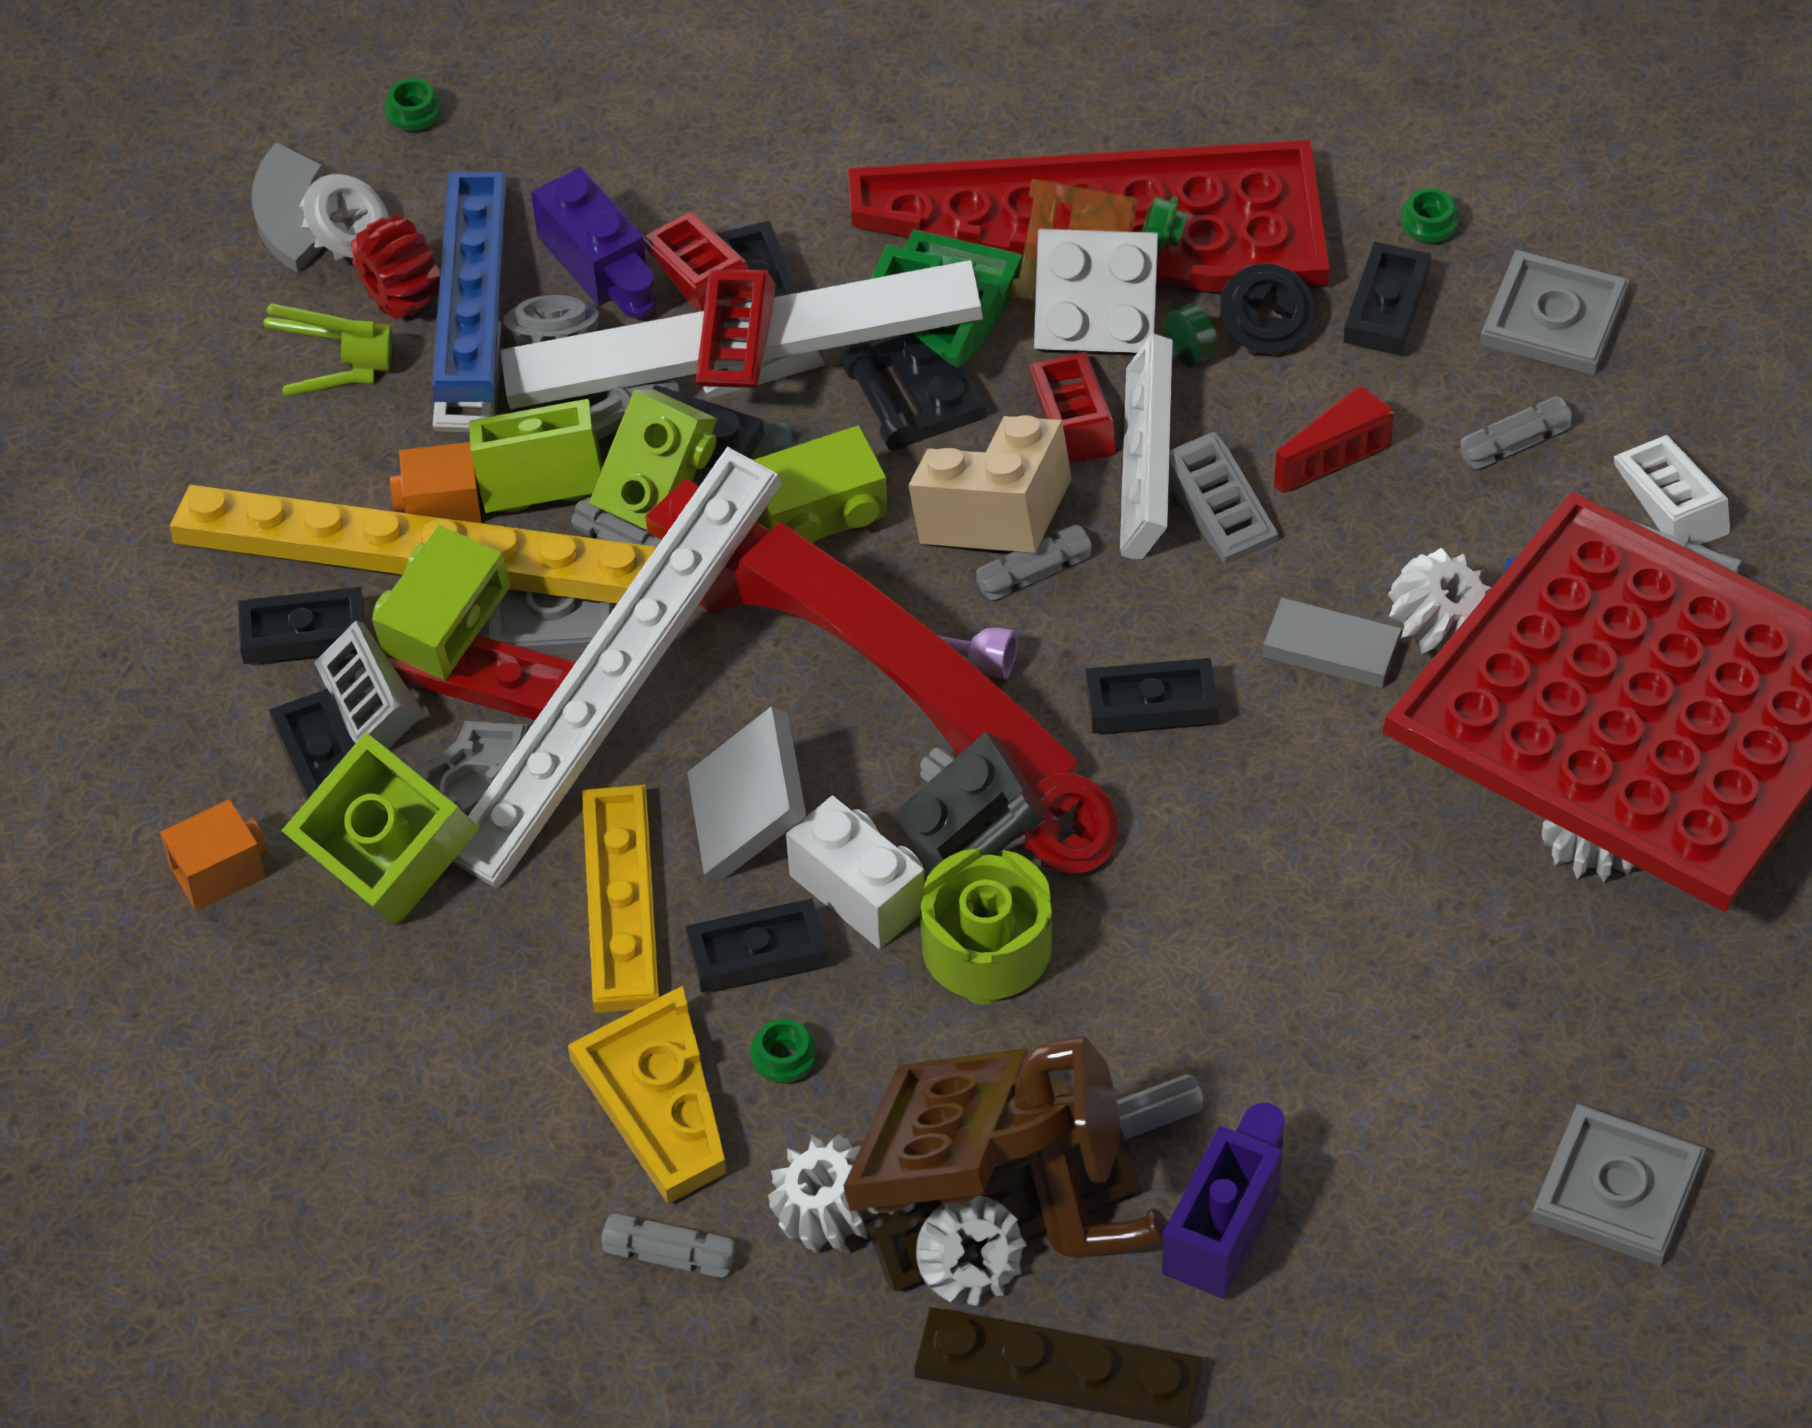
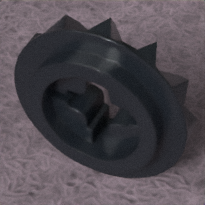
M1261 263L1241 269L1227 282L1220 297L1219 320L1223 321L1229 333L1230 342L1237 341L1248 349L1250 355L1260 352L1270 353L1276 357L1293 347L1297 348L1313 324L1315 308L1309 288L1297 274L1280 265ZM1270 291L1275 293L1272 300L1275 302L1273 311L1282 315V319L1272 317L1268 325L1265 324L1264 328L1260 329L1258 328L1259 322L1257 321L1258 312L1250 308V304L1260 306L1263 300L1267 299Z

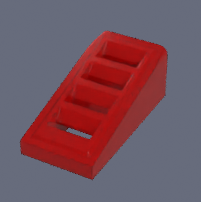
M693 212L686 213L644 237L645 248L697 312L704 311L709 269L748 270L746 261ZM695 239V241H693V242H691V243L685 245L684 247H682V248H680V249H678V250H676V251L673 252V250H675L676 248H678V247L682 246L683 244H685V243H687V242H689V241ZM728 300L727 306L743 304L749 300Z
M709 269L696 373V384L698 386L757 388L776 287L768 270ZM728 300H752L751 308L727 307ZM724 320H749L748 328L723 327ZM720 340L747 341L746 349L719 348ZM716 360L744 361L743 371L714 370Z
M1082 352L1029 364V373L1043 419L1062 420L1069 463L1115 455L1116 444L1113 419L1087 353ZM1076 378L1081 379V382L1053 388L1049 386V383ZM1077 398V399L1068 400V401H1063V402H1059V403H1056V402H1055V401H1061V400H1067V399Z
M1363 386L1355 387L1276 450L1274 488L1284 494L1391 446L1394 421L1393 410Z

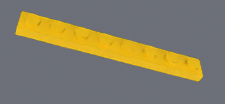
M189 485L169 526L173 544L403 575L414 548L420 543H426L439 524L501 552L511 586L509 589L615 604L620 601L656 549L655 546L197 485Z

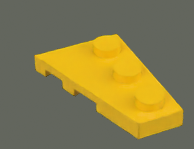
M683 986L568 1045L571 1062L667 1204L726 1174L725 1158L701 1067L699 1050L695 1034L693 1033Z

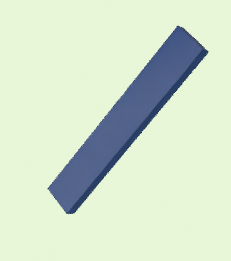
M503 172L448 173L432 381L433 402H494L507 191L506 173Z

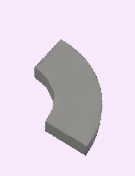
M276 142L268 151L256 172L252 186V208L258 232L268 250L285 266L299 273L324 247L314 248L315 236L310 230L301 228L304 220V211L299 207L308 188L317 179L323 177V170L321 164Z
M465 721L457 740L441 756L418 766H410V768L457 805L464 813H467L474 809L526 735L528 725Z

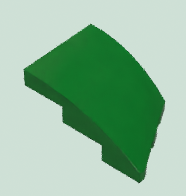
M913 229L905 248L886 245L871 279L971 260L983 319L912 332L913 335L945 361L959 368L980 347L1004 311L1023 274V255Z

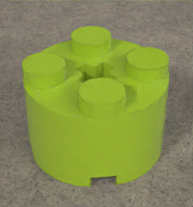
M980 848L969 849L944 859L927 876L920 904L922 955L927 969L937 982L949 991L966 997L973 1003L984 1005L1018 994L1040 978L1052 956V903L1049 884L1036 865L1025 857L1006 850H1002V856L980 855Z

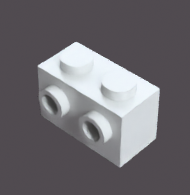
M832 795L786 833L789 875L878 949L883 948L920 916V904L925 885V870L922 863L911 850L904 846L896 847L883 837L872 820L864 812L858 809L851 811Z

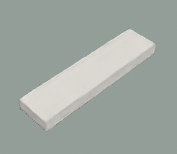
M1154 333L1146 340L1126 368L1120 551L1121 556L1130 559H1143L1167 528L1172 339Z

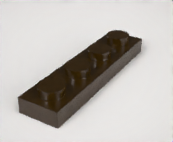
M1122 1129L1120 1145L1108 1180L1103 1183L1094 1184L1091 1182L1086 1171L1080 1142L1070 1143L1087 1212L1141 1190ZM1029 1157L993 1171L984 1194L980 1196L997 1201L1016 1217L1022 1238L1045 1230L1046 1226ZM940 1200L918 1202L910 1212L898 1210L892 1215H886L866 1224L889 1287L895 1292L924 1280L917 1263V1241L927 1218L936 1208L943 1204ZM959 1229L957 1233L962 1239L960 1243L964 1248V1254L957 1259L958 1264L956 1265L982 1256L981 1249L988 1243V1237L978 1242Z
M930 1307L914 1369L915 1378L1172 1427L1188 1428L1201 1369V1358Z

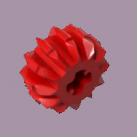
M395 214L386 219L382 217L366 225V229L356 234V238L351 241V251L354 255L352 263L360 275L359 281L367 289L368 297L376 301L381 312L397 320L405 315L412 316L425 309L427 304L436 300L439 295L441 270L435 264L434 252L428 248L425 236L417 232L413 222Z

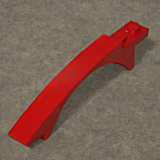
M685 478L645 516L647 532L662 541L700 486ZM755 522L699 603L700 606L714 615L725 608L735 605H758L774 608L798 616L831 633L854 648L891 678L929 717L957 756L984 732H989L1000 738L1031 788L1050 775L1074 773L1078 768V761L1054 737L951 645L867 580L781 522H778L771 530Z

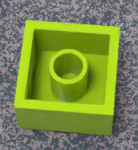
M365 732L281 831L391 924L396 926L407 916L480 828L457 805Z

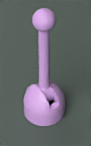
M999 627L986 628L974 636L971 641L939 636L956 651L967 653L969 662L984 675L1008 679L1017 657L1018 635L1015 630Z

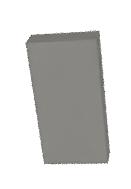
M1281 597L1263 644V657L1383 688L1400 643L1401 628Z

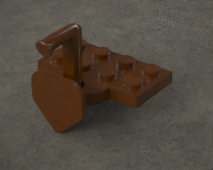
M1085 1036L1046 1042L1038 1045L1029 1054L1027 1048L900 1064L843 1185L849 1210L873 1208L876 1212L889 1213L901 1210L911 1203L940 1200L941 1203L947 1205H956L968 1202L978 1195L984 1194L997 1162L1028 1155L1049 1241L1052 1247L1063 1256L1080 1258L1132 1252L1156 1245L1163 1247V1232L1168 1224L1164 1215L1156 1208L1149 1209L1145 1217L1134 1220L1090 1225L1070 1143L1080 1142L1086 1171L1091 1182L1094 1184L1103 1183L1108 1180L1120 1145L1121 1128L1118 1104L1108 1064ZM1074 1070V1095L1071 1096L1069 1088L1060 1081L1051 1079L1049 1072Z

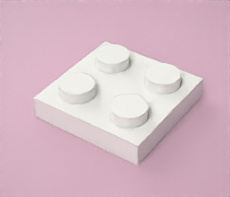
M1038 229L1034 349L1138 353L1146 340L1154 333L1158 233Z

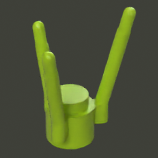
M270 304L267 307V312L270 315L285 319L265 318L263 325L266 328L341 340V363L353 365V370L285 385L282 389L284 395L290 396L315 392L352 383L374 384L375 371L390 372L393 348L391 324H375L374 321L350 320L277 304Z

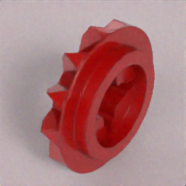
M1073 773L1050 775L1032 788L1045 808L1048 819L1033 832L1027 829L1024 831L1026 840L1023 848L1034 852L1041 860V868H1053L1063 872L1064 877L1089 872L1100 866L1109 857L1117 838L1116 814L1105 792L1088 778ZM1076 807L1072 814L1074 819L1071 826L1078 832V835L1072 834L1059 843L1057 841L1059 838L1057 833L1060 829V824L1053 819V816L1060 817Z

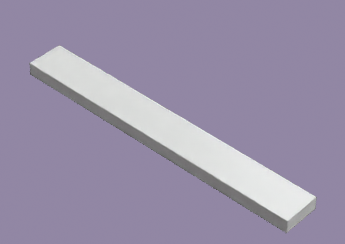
M968 260L774 297L763 361L983 319L972 262ZM751 302L727 307L751 308ZM704 311L502 349L500 352L509 407L514 409L608 391L615 387L624 388L696 374ZM724 320L723 327L748 328L749 320ZM720 340L719 348L746 349L747 341ZM716 360L714 370L744 365V361Z
M729 447L725 449L468 817L480 830L452 863L496 889L504 883L782 485V481L777 473Z

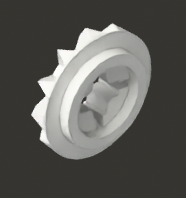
M330 174L317 179L308 188L299 205L304 211V220L301 228L310 230L315 236L314 248L325 246L333 251L335 261L344 257L353 259L351 241L356 238V234L366 229V225L382 217L385 219L389 217L382 199L370 186L357 178L343 174ZM338 210L343 218L357 220L348 230L344 223H335L334 220H330Z
M980 1195L965 1203L940 1205L925 1221L917 1241V1263L927 1285L949 1302L961 1303L967 1300L968 1304L975 1306L979 1305L981 1294L991 1291L993 1295L1003 1296V1285L1009 1283L1013 1276L1021 1274L1019 1263L1022 1249L1026 1244L1021 1237L1017 1225L1018 1219L997 1201ZM959 1229L978 1242L988 1237V1243L981 1249V1254L984 1258L982 1263L986 1269L981 1270L968 1261L956 1265L958 1264L957 1259L964 1254V1248L960 1243L962 1239L957 1233Z

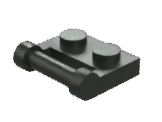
M984 732L894 812L898 822L929 870L928 875L940 862L951 856L950 854L1006 805H1008L1009 810L964 850L980 848V855H997L1023 831L1027 829L1033 832L1048 819L1045 808L1000 738L989 732Z

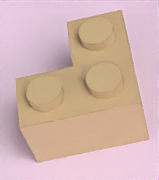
M1028 415L1017 417L1004 416L986 452L960 451L955 448H928L908 485L920 544L1036 553L1072 479L1062 420L1039 419Z

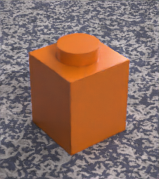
M470 442L399 450L401 475L390 476L394 512L405 511L407 514L482 523L478 480L471 455Z
M230 799L160 832L168 865L196 911L266 878L260 856L268 852V846L263 833L253 817L242 820Z

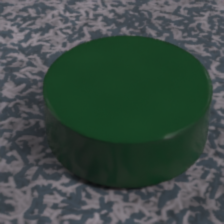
M1189 303L1167 313L1164 323L1166 338L1172 339V350L1187 366L1193 367L1214 357L1217 349V335L1211 319L1202 308Z

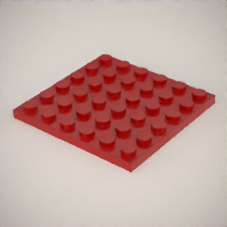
M1571 491L1386 715L1382 733L1726 913L1812 796V610Z

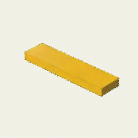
M646 785L582 790L594 1013L636 1010L659 998Z

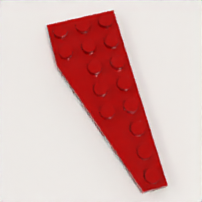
M1310 140L848 168L851 225L855 228L910 237L913 229L1022 254L1025 259L1037 261L1038 229L1142 232L1154 196L1169 201L1175 196L1179 200L1177 210L1187 212V217L1177 246L1166 243L1164 250L1160 253L1157 252V283L1206 292H1223L1227 282L1241 269L1254 264L1270 263L1293 271L1307 286L1329 285L1330 269Z

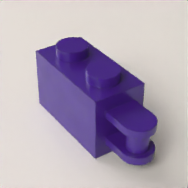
M580 166L531 191L537 237L598 307L613 300L625 315L632 318H644L653 313L656 308V297L651 290L654 286L652 271L646 265L644 237Z
M1265 1102L1252 1105L1245 1112L1236 1131L1219 1125L1163 1232V1275L1225 1300L1280 1192L1283 1149L1282 1133L1284 1131L1285 1118L1277 1106Z

